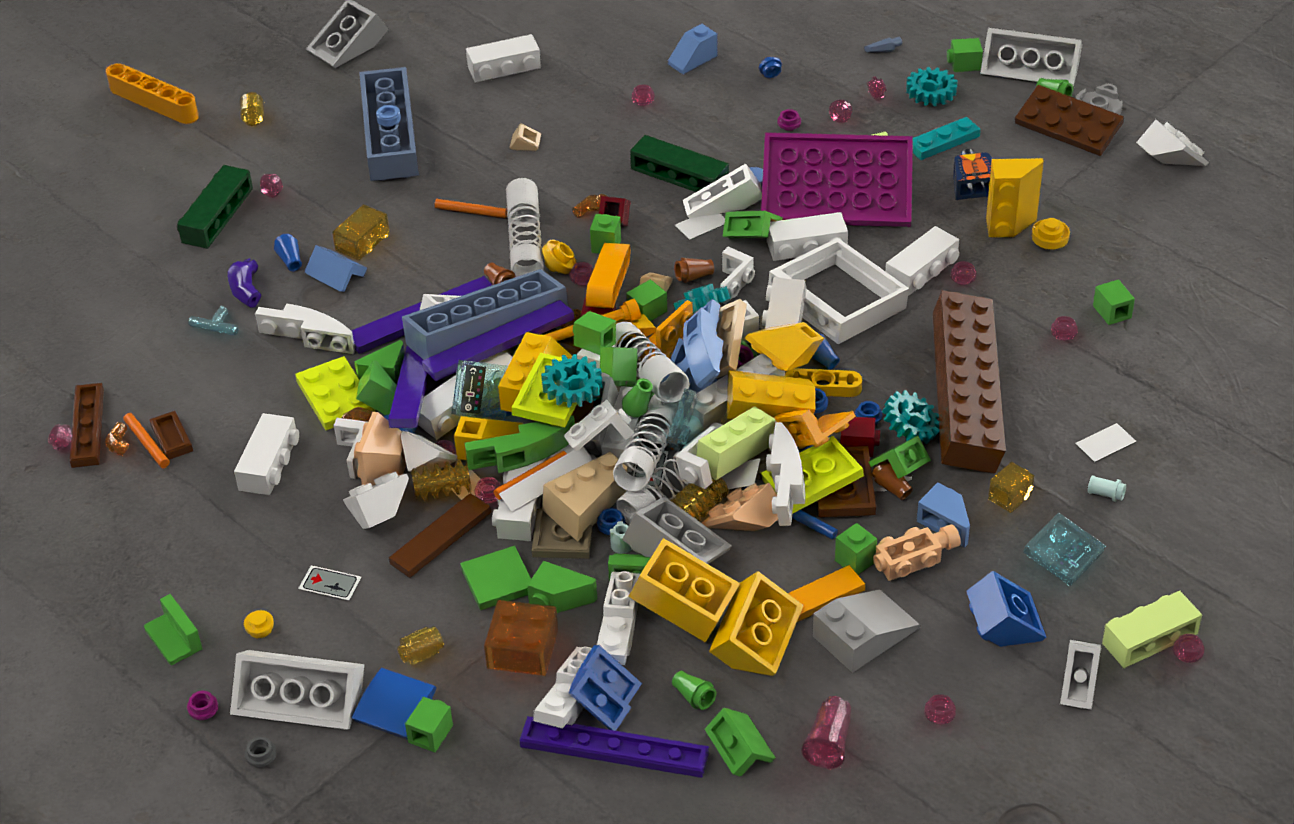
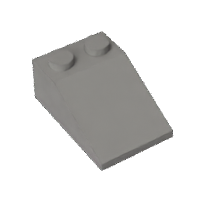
M346 0L306 50L334 68H337L375 47L389 29L377 14L353 0Z
M665 496L637 511L622 538L635 552L650 558L664 538L707 564L729 551L732 545Z
M880 589L837 598L813 613V637L852 673L920 628V624Z

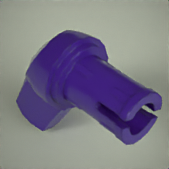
M248 258L243 262H234L229 267L228 282L233 296L248 307L253 308L259 303L262 294L252 285V274L257 272L258 264L254 259L250 261L251 258Z

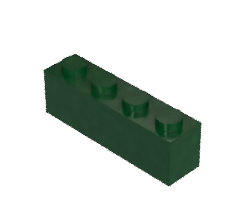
M644 135L630 150L631 170L694 192L729 174V163L648 135Z
M223 165L195 202L190 205L184 216L179 219L177 231L179 232L181 243L205 249L210 247L253 190L250 170Z

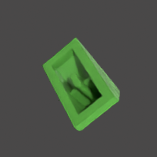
M399 340L354 361L358 379L360 380L372 361H377L397 385L405 355L403 342Z
M372 361L360 378L356 399L384 415H389L397 385L377 361Z

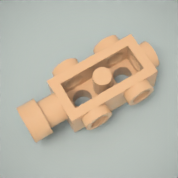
M953 524L940 528L939 532L934 534L928 527L921 530L918 527L910 528L904 536L894 539L891 536L883 538L876 546V555L873 556L874 564L877 570L882 571L889 581L905 577L912 572L940 563L942 549L950 550L960 546V535Z

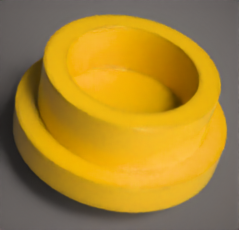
M263 610L250 613L244 620L246 632L254 638L268 636L274 626L273 616Z

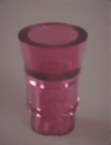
M830 696L826 701H823L821 708L817 712L812 729L802 745L801 750L804 758L814 766L833 769L842 765L845 760V744L851 722V705L841 697Z

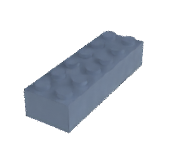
M406 67L360 72L370 180L418 176ZM385 105L396 106L400 110L401 120L394 126H382L377 122L376 111Z
M542 269L402 316L406 345L425 360L558 300H561L568 306L566 287Z

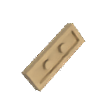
M741 299L720 307V320L717 323L716 332L717 336L724 342L722 348L723 357L720 360L719 366L720 373L717 378L727 375L729 370H737L747 304Z

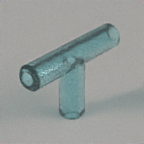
M220 306L211 320L191 316L188 320L189 326L231 335L238 333L237 325L222 322L229 312L225 306Z

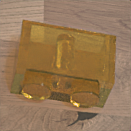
M363 204L332 232L335 251L360 261L390 233L387 214Z

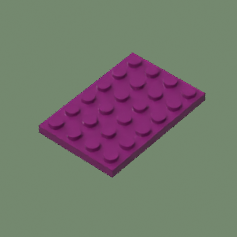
M765 133L761 211H767L783 217L782 220L841 212L846 225L911 227L913 136Z

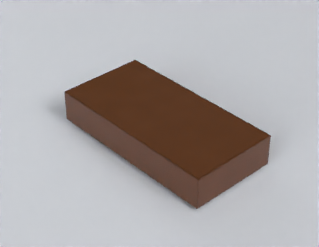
M176 411L149 419L163 453L169 460L193 452L192 444Z

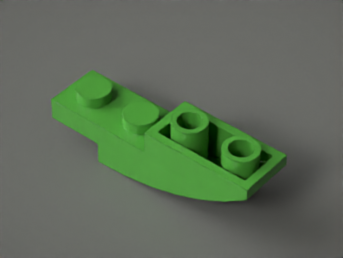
M574 416L570 417L565 428L538 421L518 425L519 433L466 442L465 451L468 469L473 470L497 465L498 473L541 461L569 445L564 435L575 424Z

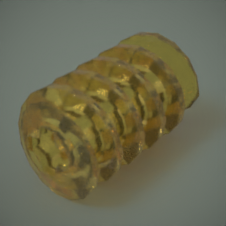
M460 459L456 460L455 468L447 461L445 462L444 470H441L438 463L434 464L433 472H430L427 466H423L421 475L416 468L411 470L416 500L417 496L420 495L424 502L428 501L430 492L435 499H439L440 490L443 491L446 497H450L451 488L455 490L457 495H460L462 486L466 488L468 493L472 492L467 462L466 466H464Z
M712 478V484L706 489L689 483L670 501L700 522L701 518L707 516L708 511L728 495V487L722 478L718 480Z

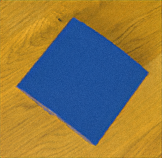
M594 645L580 666L568 693L609 730L616 731L632 708L628 704L642 683L600 645Z
M381 668L365 690L352 719L355 722L408 740L405 727L406 721L423 697L433 698L437 687Z

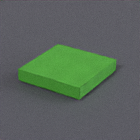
M515 546L460 563L462 573L480 610L528 595L527 585L531 577Z

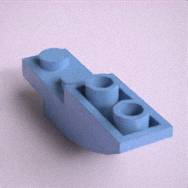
M713 299L692 315L684 323L683 343L687 363L696 385L700 388L708 381L713 382L720 373V360L723 357L722 348L724 341L717 336L716 332L717 323L720 320V304Z

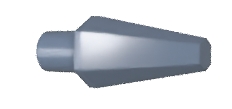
M900 37L887 38L865 46L864 50L866 52H892L895 47L902 45V39Z

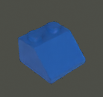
M992 571L966 590L970 601L969 608L975 615L978 624L977 631L984 640H989L1003 647L1039 642L1047 638L1031 593Z

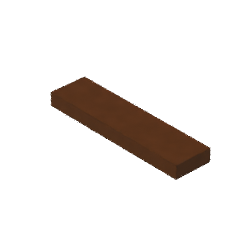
M102 383L75 386L70 449L71 468L99 465L104 396Z
M469 493L389 557L390 565L411 578L491 513L490 506Z

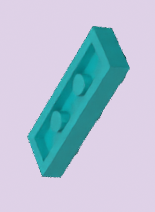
M964 117L914 137L913 154L920 160L926 159L980 137L981 129L968 117Z

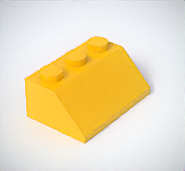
M1043 158L992 159L986 213L989 237H1015L1037 220Z
M526 332L498 385L501 410L512 412V405L540 353L558 357L565 355L568 359H572V355L552 337Z
M729 370L727 419H734L754 406L771 417H775L779 413L810 409L811 413L814 414L815 386L809 379Z
M663 538L638 577L628 597L706 643L740 583Z
M757 571L740 582L709 652L732 669L770 676L775 675L803 604Z

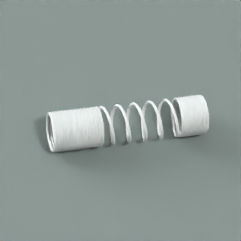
M518 178L512 180L506 188L511 270L515 273L516 277L539 269L544 271L540 238L541 230L539 229L538 189L532 180ZM517 227H536V230L533 232L526 231L520 233L515 230ZM534 234L537 236L534 240L520 241L516 239L519 235ZM520 260L537 261V263L531 266L517 264Z
M624 321L617 323L616 347L621 336L623 337L618 347H621V343L628 335L634 333L636 337L632 338L625 347L627 348L635 340L630 348H638L637 358L645 350L650 349L649 354L641 362L637 363V365H640L637 368V371H639V373L637 372V377L649 380L653 385L651 391L665 403L672 404L684 398L690 386L687 375L662 353L655 344L646 338L634 324ZM670 374L667 380L661 383L663 378Z
M655 394L650 399L647 412L640 418L634 434L629 439L624 452L621 454L613 470L614 480L624 490L638 492L647 486L661 455L664 453V448L667 446L683 415L684 405L681 400L672 404L665 403ZM639 434H643L646 439H640ZM639 441L643 447L635 446V442ZM641 441L649 442L656 449L645 446ZM656 444H661L662 447L658 448ZM651 451H657L658 455L654 456ZM623 463H627L633 471L645 474V476H631L623 468ZM629 463L637 464L643 471L634 469Z
M713 423L709 427L714 426L718 429L723 425L719 423ZM695 437L693 440H691L689 443H687V444L683 447V449H684L686 446H688L692 441H694L697 437ZM675 455L673 459L666 460L663 467H658L653 472L651 477H653L656 489L647 484V487L651 488L662 498L665 495L660 491L655 478L661 480L673 495V498L669 499L671 502L675 500L674 491L678 493L685 492L684 483L690 486L694 485L680 478L675 464ZM673 461L676 473L665 468L668 462ZM663 469L666 481L655 476L658 470ZM665 470L677 477L683 487L682 491L673 487L667 478ZM646 487L638 492L628 491L618 498L617 510L625 517L626 523L630 524L637 511L657 500Z

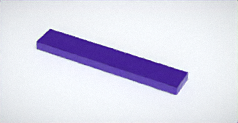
M482 276L439 295L463 296L492 286V284L485 276ZM421 302L351 330L355 350L358 354L404 336L402 316L420 311Z
M558 300L422 360L423 369L437 381L466 368V365L480 362L520 344L526 332L540 335L574 319V313L566 304Z
M409 346L406 347L388 418L389 428H416L419 421L429 374L423 369L422 360L424 359Z
M527 716L519 740L520 747L700 778H703L709 755V746L578 724H566L564 728L535 722L533 721L534 717Z

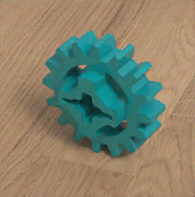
M927 67L925 70L919 68L918 73L911 72V77H907L906 93H909L910 99L915 98V103L924 102V106H927L928 103H932L933 106H936L938 103L945 105L946 100L952 101L953 96L957 94V80L954 79V74L948 75V70L939 71L938 67L935 70H931L930 67Z
M708 284L685 292V299L674 302L673 305L676 311L688 300L693 304L694 315L711 299L719 304L731 297L727 286L714 289L713 284Z
M573 354L572 359H568L565 355H562V361L552 359V366L546 365L545 373L541 375L543 393H547L548 400L556 398V405L558 406L563 402H567L568 408H571L572 403H577L581 407L584 400L590 403L593 402L592 395L599 396L600 388L603 387L601 368H597L595 361L588 363L587 356H584L581 360L577 359V354Z
M904 390L902 394L896 391L884 404L885 407L882 410V413L886 414L884 421L891 423L889 429L895 430L898 438L905 436L906 441L919 436L921 442L923 441L925 444H928L940 431L938 429L939 421L937 420L939 414L932 411L934 405H929L925 397L920 400L915 392L910 396L907 390Z

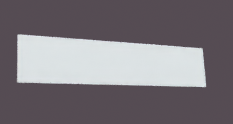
M581 447L578 451L573 450L499 493L510 511L513 512L542 495L544 484L593 459L584 447Z

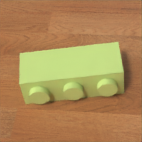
M754 406L699 439L696 456L708 461L711 477L718 480L769 448V435L774 434L776 419Z
M1181 591L1169 596L1164 595L1156 602L1145 607L1140 606L1123 617H1116L1110 620L1105 625L1102 644L1120 665L1126 668L1197 635L1202 614Z

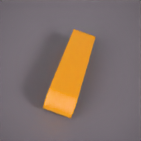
M112 64L106 68L109 87L113 94L183 124L197 121L199 115L193 94L123 64Z
M604 243L587 285V307L614 308L630 264V244Z

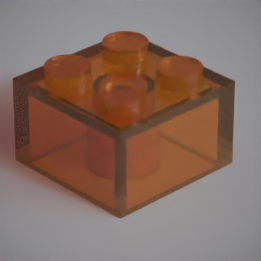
M498 600L484 644L487 669L546 676L558 633L556 607Z

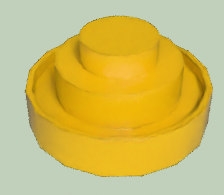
M1048 218L1034 224L1031 236L1033 242L1041 248L1058 249L1068 243L1070 230L1062 221Z
M549 240L543 246L544 264L550 271L569 274L575 268L576 259L572 249L567 244L556 240Z

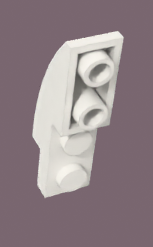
M286 304L284 310L258 307L255 313L259 333L303 339L304 347L349 354H354L355 352L352 331L341 322L324 313L292 304Z
M776 422L774 434L769 435V449L772 453L767 454L766 468L768 472H772L775 492L777 493V497L772 498V512L777 514L779 526H791L793 504H805L804 475L799 451L793 437L781 422Z
M626 571L611 573L603 606V621L597 645L605 649L621 665H625L627 656L630 655L638 602L628 596L640 574Z
M576 647L557 671L555 685L534 710L533 721L559 728H564L566 724L573 725L584 707L568 692L580 666L592 649L591 647Z

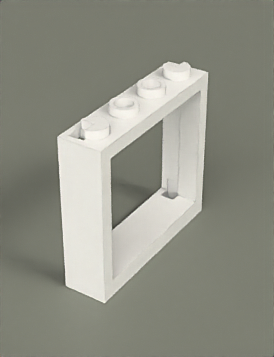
M839 238L769 272L768 285H772L773 277L805 280L836 265L881 297V299L844 317L809 290H806L802 318L837 344L905 310L907 306L909 288Z

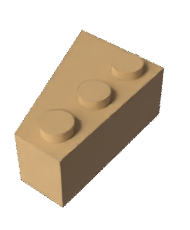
M611 452L543 485L542 510L577 542L582 538L586 528L590 524L593 526L597 522V517L601 512L611 508L618 498L626 492L614 480L613 470L619 459ZM623 463V468L627 472L628 467Z

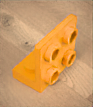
M687 300L648 338L669 359L672 357L678 339H683L684 323L693 315L692 302ZM650 349L645 350L639 358L643 359L647 356Z
M810 409L779 413L773 418L776 419L775 423L781 422L787 428L796 446L802 449L809 445L819 447L829 441V435L846 429L849 426L848 422L856 416L853 411L823 415L817 419Z

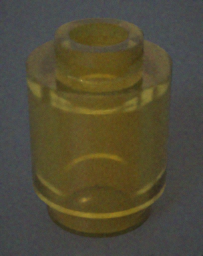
M249 92L240 98V115L245 124L256 126L264 118L263 99L257 93Z
M425 626L400 638V645L397 646V650L404 663L409 662L413 666L438 654L439 650L444 648V642L435 626L430 628Z

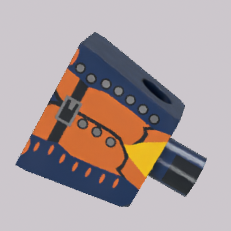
M965 149L954 158L953 181L956 200L988 197L991 162L993 159L989 153L975 154L972 149Z

